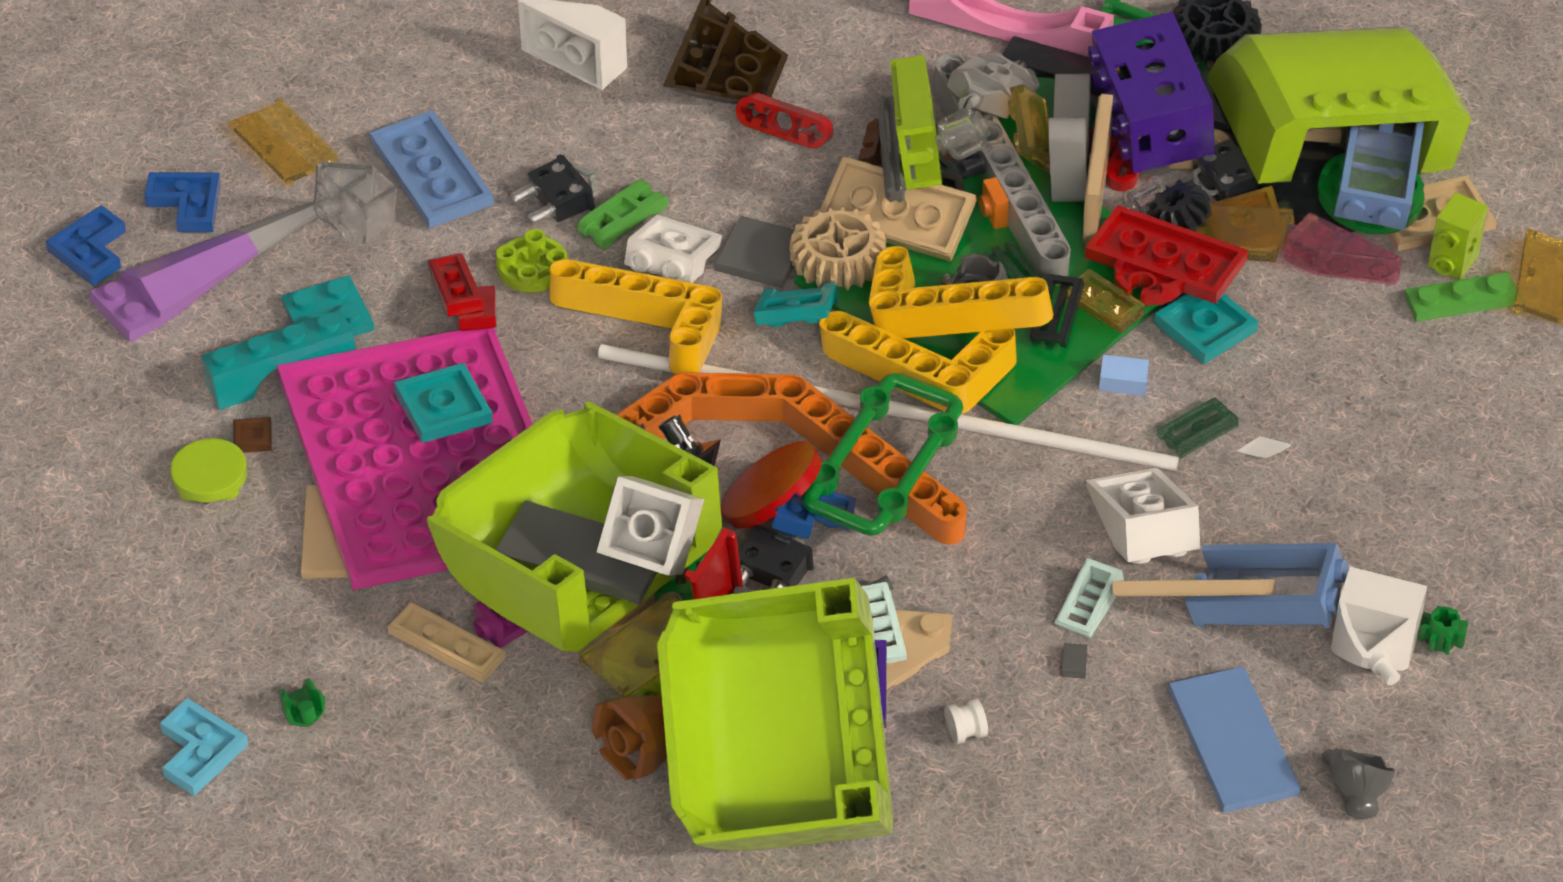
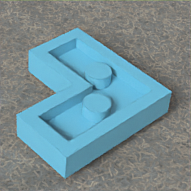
M186 698L160 722L162 733L184 747L162 767L164 778L192 796L198 794L248 746L246 734L189 698Z

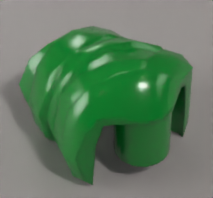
M310 678L305 679L303 687L297 691L287 694L284 688H282L278 692L282 703V711L290 725L309 727L324 713L325 696L316 688Z

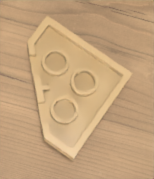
M896 610L907 653V660L887 664V689L897 686L919 672V669L935 658L939 659L949 652L953 614ZM884 614L872 616V618L884 616ZM888 629L879 630V631H874V633L883 632V631H889V630H888ZM893 642L887 643V646L893 645Z

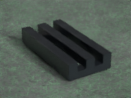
M1047 274L1046 282L1050 300L1052 299L1055 285L1060 284L1053 309V318L1050 321L1047 332L1043 331L1044 325L1032 327L1030 339L1035 344L1045 341L1046 345L1053 346L1054 343H1059L1060 347L1067 348L1085 284L1083 278ZM1073 286L1060 333H1057L1069 287Z

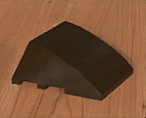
M700 0L663 86L690 96L737 104L742 98L751 93H760L772 97L788 54L757 31L748 32L734 21L736 18L734 14L727 12L725 15L711 4L712 0Z

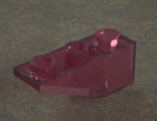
M1309 213L1287 236L1284 255L1285 261L1313 275L1396 285L1399 282L1403 259L1312 213Z

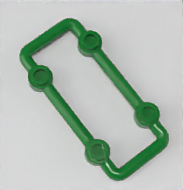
M890 373L884 376L877 386L865 388L860 394L859 413L827 460L822 461L821 469L816 479L802 497L805 509L814 515L868 536L882 533L889 523L900 522L908 511V494L939 447H947L957 438V420L963 411L961 399L953 393L900 373ZM893 388H899L948 407L945 412L936 413L929 418L928 438L895 488L885 489L878 495V513L874 520L865 519L818 500L820 496H828L837 489L839 485V468L870 422L880 420L888 413L890 409V393Z

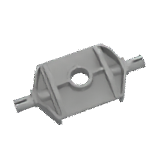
M990 51L979 53L953 70L946 87L960 98L958 106L961 110L965 108L964 112H969L972 108H976L1007 119L1013 105L1026 96L1030 100L1034 99L1039 82L1032 69L1027 68L1024 62L1020 64L1021 60L1012 62L1000 52Z

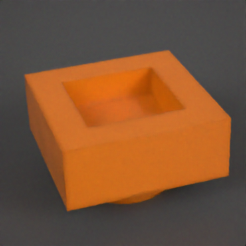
M997 177L983 180L982 195L978 197L982 216L988 217L994 229L1007 227L1009 200Z

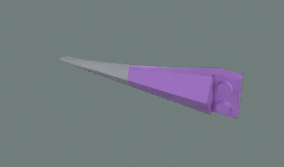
M325 198L125 270L121 272V278L91 290L90 302L129 342L134 341L181 313L207 291L254 257L339 204L324 203Z

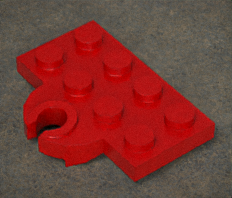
M1117 205L1085 247V258L1114 268L1113 279L1115 288L1127 300L1132 297V289L1145 287L1141 292L1140 305H1161L1176 299L1181 293L1216 304L1247 262L1248 250Z

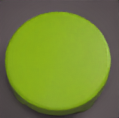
M531 229L524 236L515 238L497 248V274L505 285L514 290L522 292L548 290L550 265L558 260L568 259V255L564 247L554 239L546 237L544 231Z
M219 438L200 439L185 445L175 454L170 466L173 486L179 493V496L185 501L208 503L231 500L239 494V489L244 485L248 474L243 451L234 443Z

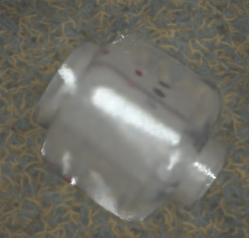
M962 108L939 121V134L935 136V141L943 155L949 153L954 159L960 160L983 150L987 144V137L990 136V130L979 111L973 112L969 108Z

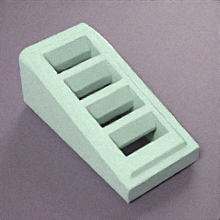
M1086 558L1054 624L1091 638L1116 598L1113 595V581H1124L1122 570ZM1091 580L1105 585L1104 589L1090 585ZM1085 591L1099 596V599L1096 601L1082 594ZM1078 602L1092 607L1094 610L1091 613L1077 608L1075 605ZM1071 613L1087 619L1088 622L1085 626L1067 618Z
M882 582L861 586L868 595L872 616L884 614V616L872 619L874 631L889 630L874 633L875 640H887V643L893 642L892 646H887V664L907 660V653L888 583Z

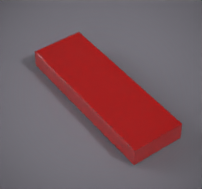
M459 253L427 260L430 275L448 317L484 310L482 296L463 254Z

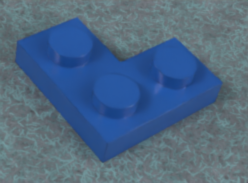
M149 172L145 191L146 207H178L176 219L178 232H213L221 185L220 173Z
M100 205L46 240L47 251L92 286H95L121 268L120 258L105 246L126 232L125 223L104 206Z
M833 492L828 496H820L818 499L854 514L856 498ZM796 493L788 502L775 509L777 515L774 517L772 528L780 530L788 536H800L809 539L814 520L830 528L839 527L849 531L847 527L807 511L803 506V495L799 497Z

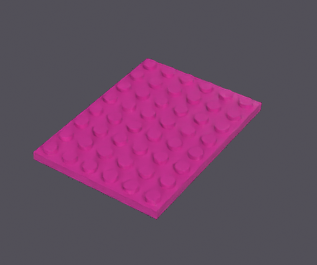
M494 328L468 331L456 330L277 365V376L352 590L448 571L438 552L427 521L428 516H433L437 508L436 500L440 492L533 425ZM465 363L492 411V423L421 443L394 393V382Z

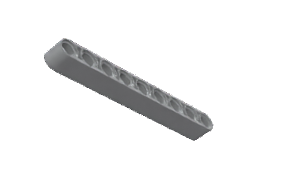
M953 53L939 56L935 61L934 92L960 140L965 139L970 149L971 146L974 147L971 150L972 153L978 151V156L982 155L986 164V173L980 174L981 178L986 180L997 177L1009 200L1008 227L1035 276L1045 281L1047 274L1068 276L1070 246L996 115L980 111L976 108H972L969 112H964L965 108L961 110L958 106L960 98L946 87L952 71L966 61L963 57Z

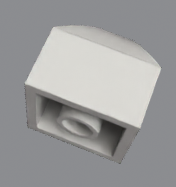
M618 476L597 553L668 576L683 574L704 499L634 476Z
M1350 567L1338 603L1331 646L1332 652L1352 664L1371 669L1373 673L1380 674L1389 686L1397 683L1401 677L1397 670H1406L1410 664L1419 633L1427 586Z

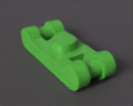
M639 179L585 215L579 221L577 231L586 238L591 236L594 239V243L602 250H605L613 245L617 238L652 214L657 215L667 208L669 200L660 192L654 193L651 191V186L642 179ZM607 223L606 226L601 227L602 224Z

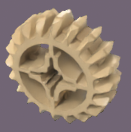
M828 206L826 212L822 213L815 210L812 217L803 216L801 224L795 225V230L790 239V260L792 261V266H795L797 275L804 276L806 283L816 281L817 286L822 287L824 283L835 282L837 287H844L847 291L851 285L862 288L865 280L873 281L878 253L887 248L884 231H881L879 222L872 221L870 214L860 216L858 209L848 212L844 206L839 211H833Z

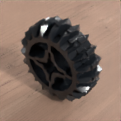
M1179 0L1178 6L1173 9L1174 16L1193 59L1196 53L1201 54L1200 60L1205 61V64L1207 60L1213 61L1215 64L1217 59L1245 34H1261L1262 24L1261 18L1258 15V9L1252 8L1251 1Z

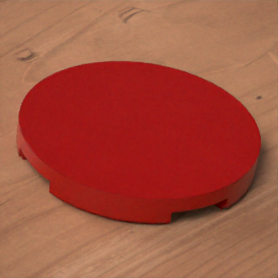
M807 441L793 442L772 451L758 460L728 489L720 505L721 515L734 528L738 529L754 527L777 515L775 508L788 502L794 493L801 497L816 479L822 464V459L816 448Z

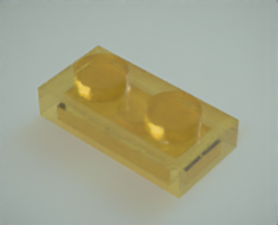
M1088 269L1078 277L1083 278L1085 284L1079 307L1121 334L1144 315V303L1093 270ZM1073 286L1069 287V291L1066 298L1068 300Z

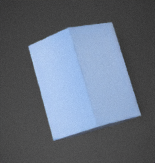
M1103 354L1099 391L1145 396L1149 360Z

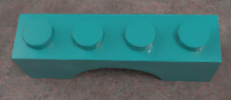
M337 310L261 336L252 337L240 343L216 349L201 355L207 388L218 409L222 410L254 399L262 380L273 370L277 369V365L356 350L352 328L341 310Z

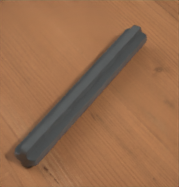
M883 95L878 99V118L885 198L889 202L896 200L900 203L905 199L904 192L906 190L896 130L894 97L891 95L887 98Z

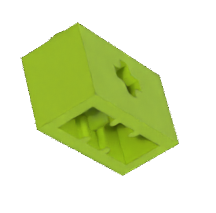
M1457 192L1454 193L1436 217L1428 267L1434 269L1442 276H1451L1458 280L1462 279L1479 256L1488 205Z

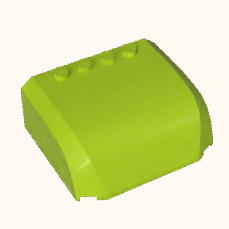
M1397 26L1245 34L1217 59L1207 77L1258 184L1291 182L1309 128L1424 122L1417 167L1419 172L1431 173L1453 169L1471 121V117L1448 74L1433 52L1409 29Z
M590 401L584 402V409L567 414L564 413L563 409L549 412L444 488L436 500L437 508L433 516H428L427 518L429 529L440 556L450 573L466 591L509 621L558 649L568 652H579L639 604L586 589L584 570L556 554L532 571L496 551V548L525 501L605 524L618 476H634L703 498V506L685 568L711 548L722 528L717 467ZM658 572L642 602L676 575L668 576Z
M855 578L674 602L665 631H662L657 644L671 806L691 835L695 845L716 850L746 851L892 835L893 813L873 619L868 595Z

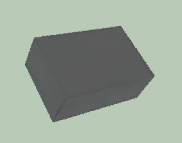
M1064 643L1062 677L1085 679L1088 645Z

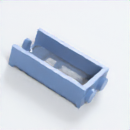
M1416 122L1413 136L1392 132L1394 123L1379 124L1378 129L1360 125L1349 126L1334 216L1405 230L1412 205L1424 122Z
M1337 543L1203 545L1201 551L1208 566L1209 575L1207 578L1205 573H1197L1195 580L1275 579V593L1273 595L1187 596L1185 603L1194 626L1205 628L1206 624H1323L1324 628H1330L1334 611L1338 609L1342 583H1345L1349 571L1348 562L1346 559H1342Z

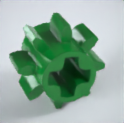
M1437 606L1431 614L1423 612L1418 640H1426L1429 645L1428 651L1430 652L1436 650L1449 655L1450 650L1454 646L1458 648L1464 647L1468 621L1460 620L1457 609Z

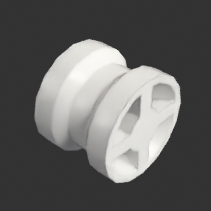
M977 698L968 700L966 705L958 707L955 704L945 706V722L954 744L964 743L966 738L972 736L978 739L987 737L988 724L981 702Z

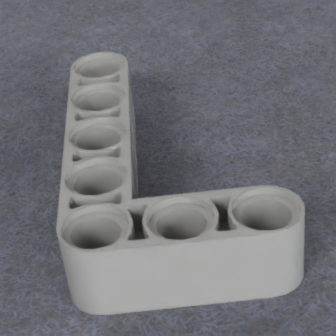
M1090 73L1055 74L1054 116L1049 118L1052 202H1085L1090 145Z

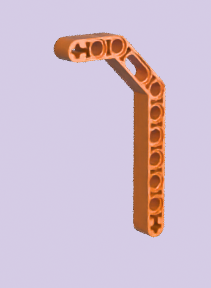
M678 373L617 414V416L634 425L643 423L646 431L661 439L666 437L658 426L674 415L678 416L679 414L684 424L691 420L785 422L828 457L855 419L851 414L798 375L754 373ZM866 428L841 467L879 495L885 489L895 488L912 461L869 428ZM924 471L907 496L908 511L906 517L936 541L948 545L956 544L965 537L966 504Z

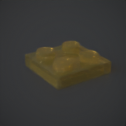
M1024 84L1010 87L1012 99L1008 100V109L1012 119L1016 121L1017 133H1014L1016 150L1040 168L1048 169L1050 168L1049 119L1046 101Z

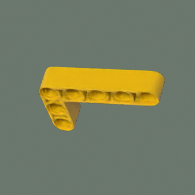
M901 246L888 247L878 253L869 298L873 322L875 326L901 338L1037 327L1048 323L1053 318L1048 285L1042 278L1027 277L915 288V278L909 252L906 248Z
M563 259L550 265L549 299L552 304L562 308L671 328L672 331L669 338L670 371L678 374L683 372H699L702 369L721 328L722 293L720 290L711 286L575 260Z
M831 311L828 318L820 319L822 350L829 358L879 382L890 373H900L953 393L963 403L961 414L971 410L1017 362L1014 329L981 331L950 360L843 311ZM894 388L944 412L948 408L899 388Z

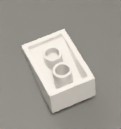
M518 0L521 50L601 90L627 68L625 18L599 5L555 0Z
M1157 467L1086 480V488L1112 545L1127 562L1142 564L1149 562L1154 557L1164 555L1180 557L1187 554V551L1200 549L1198 505Z

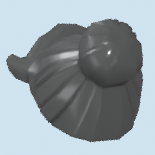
M1337 748L1324 751L1322 753V760L1331 766L1334 781L1347 797L1345 804L1347 815L1356 819L1375 817L1379 811L1377 798L1388 789L1395 775V769L1388 768L1381 756Z

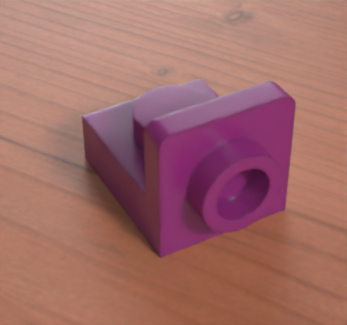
M481 601L474 604L475 620L473 621V627L477 635L483 640H490L495 646L501 648L529 632L494 610L489 609Z

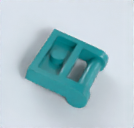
M835 282L824 283L822 287L780 292H777L775 288L764 289L754 310L756 325L768 324L769 327H781L794 321H803L807 324L818 323L820 319L828 318L833 304L838 303V287Z

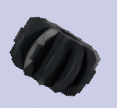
M1179 179L1174 186L1169 187L1166 185V190L1155 193L1156 200L1149 204L1152 217L1195 232L1199 227L1207 226L1206 219L1212 215L1210 198L1206 191L1202 190L1201 186L1195 184L1193 180L1183 183Z

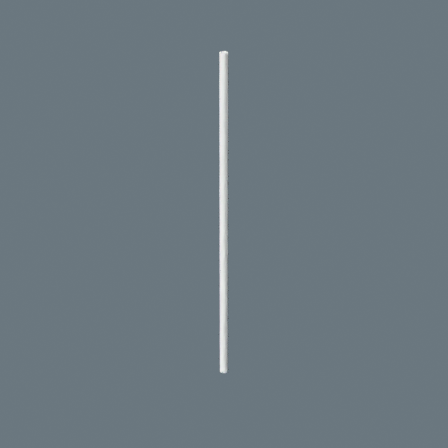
M601 344L599 347L598 358L671 372L669 369V357ZM703 364L702 369L699 371L703 373H747ZM814 386L837 405L860 409V394ZM890 401V409L886 415L928 423L932 415L944 411ZM961 414L957 420L958 429L1160 469L1176 471L1179 463V457L983 418Z

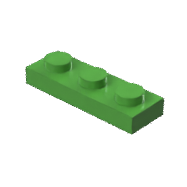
M1509 272L1405 289L1404 298L1415 322L1519 305L1521 298Z

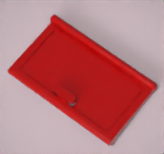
M724 527L695 572L691 570L685 572V578L691 584L693 600L734 594L736 586L743 587L736 532Z

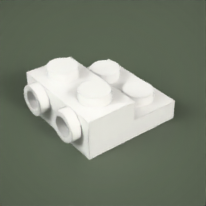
M656 215L628 238L624 264L631 266L634 271L643 274H656L664 278L693 283L704 273L706 259L720 248L722 235Z

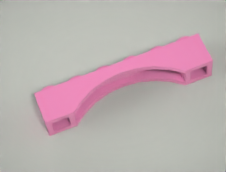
M909 0V14L1008 42L1011 41L1013 36L1086 57H1089L1088 46L1093 45L1092 31L1113 26L1114 15L1083 6L1057 13H1033L1018 10L994 0Z

